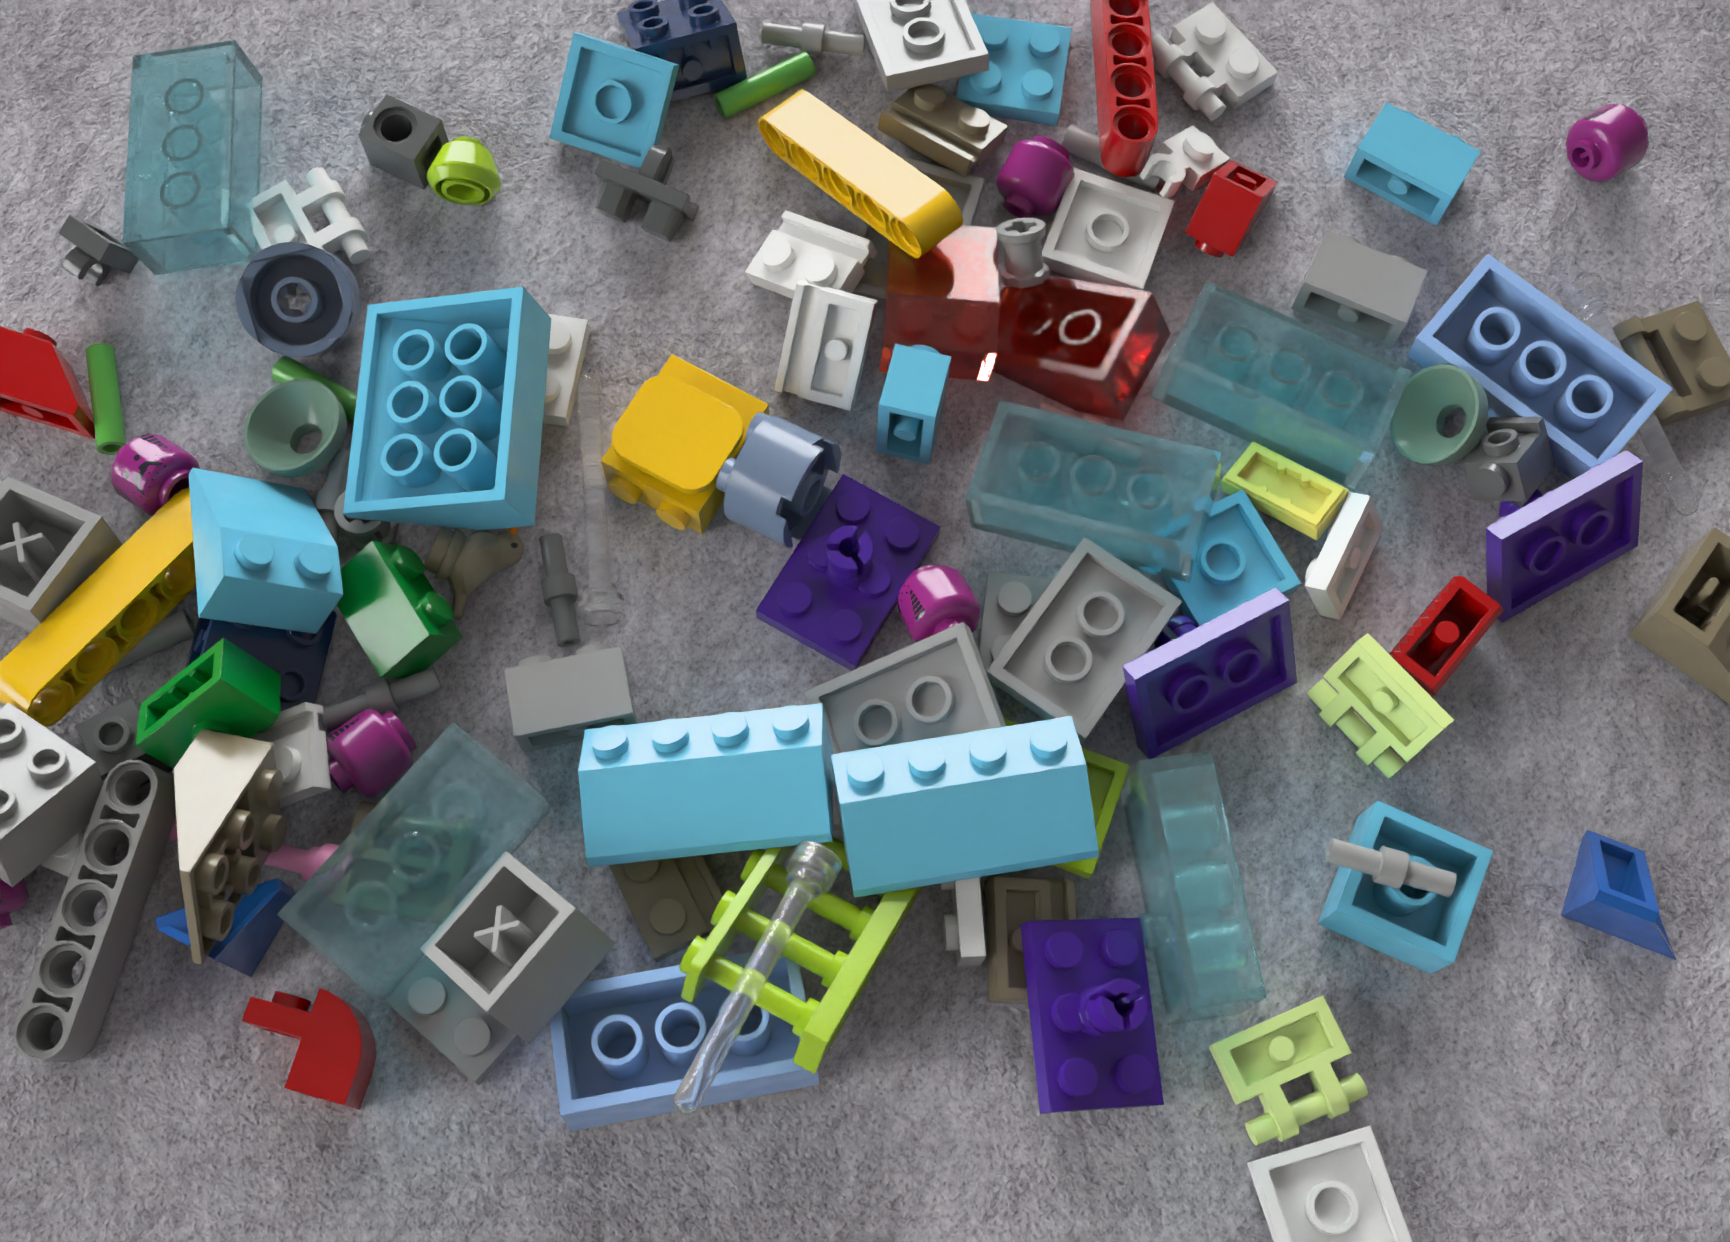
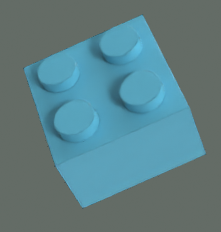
M1377 800L1357 817L1348 842L1377 851L1382 846L1403 851L1409 854V860L1456 873L1454 891L1450 897H1446L1404 884L1399 889L1373 882L1372 875L1339 866L1317 924L1428 974H1433L1453 964L1493 851Z

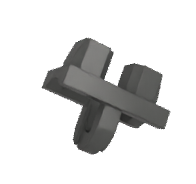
M654 144L649 149L638 174L603 159H600L595 171V175L603 181L596 204V209L601 214L626 223L636 198L647 202L650 206L641 228L668 242L672 241L684 218L694 222L699 206L690 202L689 194L666 185L673 168L674 156L672 155L671 148L662 144Z

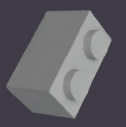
M1326 230L1310 262L1291 309L1392 349L1409 320L1428 270L1413 265L1409 260L1401 256L1388 255L1362 245L1353 237L1337 235Z
M591 644L579 648L576 651V655L553 659L548 655H535L520 660L516 667L503 669L514 737L523 752L582 741L585 729L603 728L610 725L638 724L627 663L621 646L611 648L608 644Z

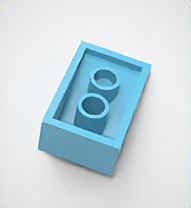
M192 468L189 473L198 617L316 634L343 596L338 546L306 489Z

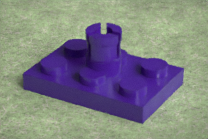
M1625 450L1604 463L1595 465L1586 473L1557 489L1548 491L1544 495L1536 489L1522 507H1519L1513 501H1502L1499 508L1500 519L1486 527L1487 595L1498 602L1504 610L1497 618L1500 622L1507 621L1638 546L1643 461Z
M843 474L756 609V617L851 671L857 669L896 607L897 596L906 578L921 566L940 534V526Z
M1275 587L1199 627L1187 616L1174 617L1168 622L1167 626L1178 638L1172 640L1162 631L1154 642L1156 649L1122 666L1137 747L1151 760L1297 683L1290 601Z
M1141 918L1040 920L1021 924L1040 1114L1164 1105Z

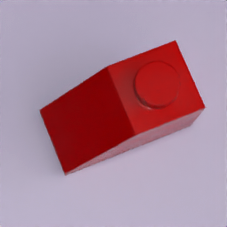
M1230 160L1213 174L1185 234L1195 238L1194 245L1209 255L1222 258L1226 253L1233 257L1243 246L1278 182Z
M0 326V411L95 439L93 414L72 366L57 350V342L48 335L34 329L26 328L21 333Z

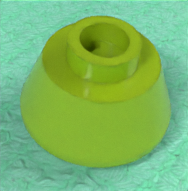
M457 137L452 142L444 144L427 171V181L434 192L440 198L459 205L476 206L485 204L495 197L501 189V180L493 154L484 147L481 141L472 137Z

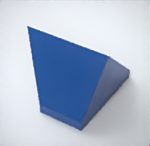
M1587 830L1580 844L1561 916L1676 960L1659 915L1645 852Z
M279 878L258 884L251 895L243 897L235 910L229 934L223 941H216L208 957L252 977L297 901L294 889ZM185 908L155 917L157 930L191 947Z

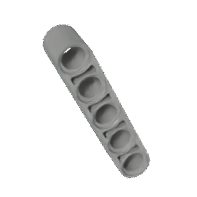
M141 760L121 762L108 773L15 1023L13 1033L15 1046L24 1057L37 1061L74 1062L86 1056L95 1045L176 819L173 774ZM150 779L151 790L148 797L141 804H137L136 795L140 785ZM128 837L130 844L129 852L125 859L117 864L115 859L116 849L119 843ZM106 897L108 904L107 913L103 920L96 924L94 909L97 903ZM80 958H83L86 966L85 973L81 981L75 985L72 979L73 967ZM60 1019L63 1033L59 1043L54 1047L51 1044L50 1031L53 1024Z

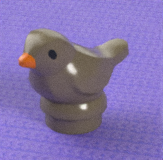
M442 526L440 527L424 566L425 570L435 574L434 578L448 580L453 594L452 610L454 617L452 619L461 621L469 596L498 572L518 563L524 554V546L518 536L517 527L510 528L508 531L500 534H495L488 530H477L467 536L457 528L453 532Z

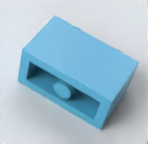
M1386 102L1358 146L1344 178L1437 226L1481 151L1466 144L1461 138L1449 135L1418 119L1413 113L1401 110Z
M895 344L879 402L876 440L877 453L930 464L945 406L951 356L942 355L936 349L926 345H912L908 347Z

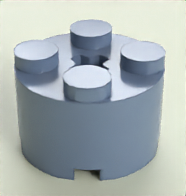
M284 242L261 250L246 267L236 288L237 312L248 334L269 350L289 357H314L337 349L356 331L360 318V290L350 269L335 255L308 244ZM295 287H299L301 292L310 293L312 297V302L305 305L306 313L304 315L301 310L290 309L288 300L296 297Z
M759 412L753 417L748 426L745 436L746 442L737 459L729 458L723 464L717 477L716 487L725 492L724 513L729 520L790 548L793 547L791 538L793 537L799 541L802 539L832 492V489L823 485L828 469L838 474L841 450L838 444L778 416H769Z

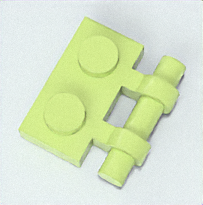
M1369 633L1356 641L1323 675L1339 694L1324 679L1320 680L1307 692L1310 699L1322 710L1318 715L1331 728L1336 724L1359 748L1356 752L1357 756L1367 766L1373 763L1388 779L1406 765L1390 746L1408 762L1454 721ZM1353 708L1377 731V733L1353 710Z
M1323 995L1208 1046L1235 1105L1258 1095L1264 1107L1265 1114L1245 1122L1246 1131L1255 1146L1273 1138H1277L1281 1142L1290 1139L1300 1133V1126L1324 1115L1329 1119H1334L1349 1111V1104L1368 1096L1367 1087L1358 1073L1338 1080L1330 1064L1352 1052ZM1308 1073L1314 1092L1288 1103L1280 1085Z

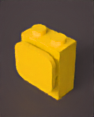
M671 354L659 374L648 379L640 387L612 431V444L601 459L608 489L627 503L636 504L639 500L656 509L658 517L676 529L684 530L687 526L703 534L724 501L725 492L716 487L717 477L723 464L729 458L737 459L746 442L745 436L751 420L759 412L769 415V404Z

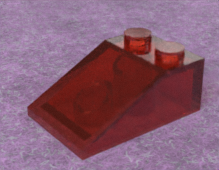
M962 225L920 258L908 255L890 240L887 241L879 372H888L895 344L908 347L926 345L936 349L942 355L951 356L949 378L989 381L998 347L1000 300L996 228Z
M1049 275V278L1043 283L1032 287L1018 288L1003 285L964 354L969 361L1073 410L1124 421L1171 333L1152 292Z

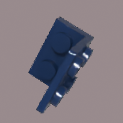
M638 0L628 6V10L617 13L619 24L632 50L679 65L670 102L730 87L747 79L737 24L722 0H663L659 2L657 0Z
M332 610L316 634L199 618L185 668L218 641L225 638L281 674V711L304 702L315 704L337 614Z

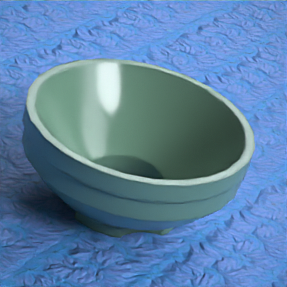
M1433 365L1420 370L1404 384L1394 400L1390 415V431L1396 448L1404 457L1411 461L1428 466L1449 465L1466 456L1480 440L1488 420L1489 406L1487 395L1482 385L1470 373L1453 365ZM1457 408H1463L1466 413L1465 426L1459 434L1448 438L1444 432L1445 420L1450 412Z
M294 379L283 382L262 395L252 407L244 427V444L247 453L255 463L273 475L283 478H297L309 475L322 468L338 452L347 429L346 414L339 399L322 383L311 379ZM312 430L322 431V440L315 450L307 454H299L297 452L298 443L304 434Z

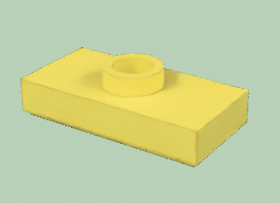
M1254 441L1221 480L1223 492L1232 495L1243 489L1256 509L1315 540L1321 537L1339 514L1349 494V489Z

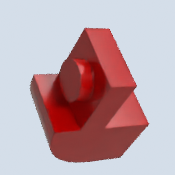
M321 988L318 990L311 1012L308 1011L312 1001L284 992L275 991L271 1002L251 996L242 1018L243 1022L262 1030L301 1040L284 1088L360 1110L376 1059L375 1038L370 1024L364 1015L349 1002Z

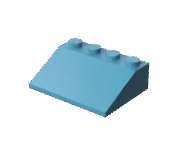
M524 287L368 305L343 509L344 515L348 518L474 530L534 526L551 318Z

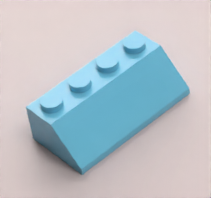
M823 703L585 729L578 775L585 856L588 867L832 842L833 773L831 755L833 750Z
M1072 716L831 755L835 799L854 898L1098 857L1099 848L1087 766Z

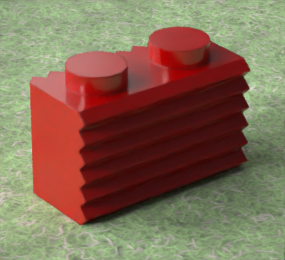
M1454 576L1426 607L1389 655L1433 698L1504 610L1498 602L1465 577Z

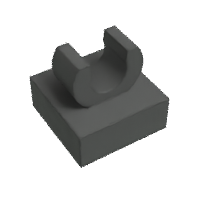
M72 215L68 216L59 231L60 235L77 246L67 254L62 268L78 279L86 278L97 286L108 276L110 266L131 274L141 258V255L102 228Z

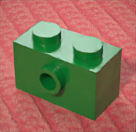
M371 541L340 569L343 596L336 605L380 678L403 679L424 671L463 638L452 620L454 613L451 606L442 596L434 591L423 573L425 571L423 561L409 547Z
M222 638L140 704L135 747L174 769L201 729L245 738H251L256 733H263L272 727L281 711V674L230 641Z

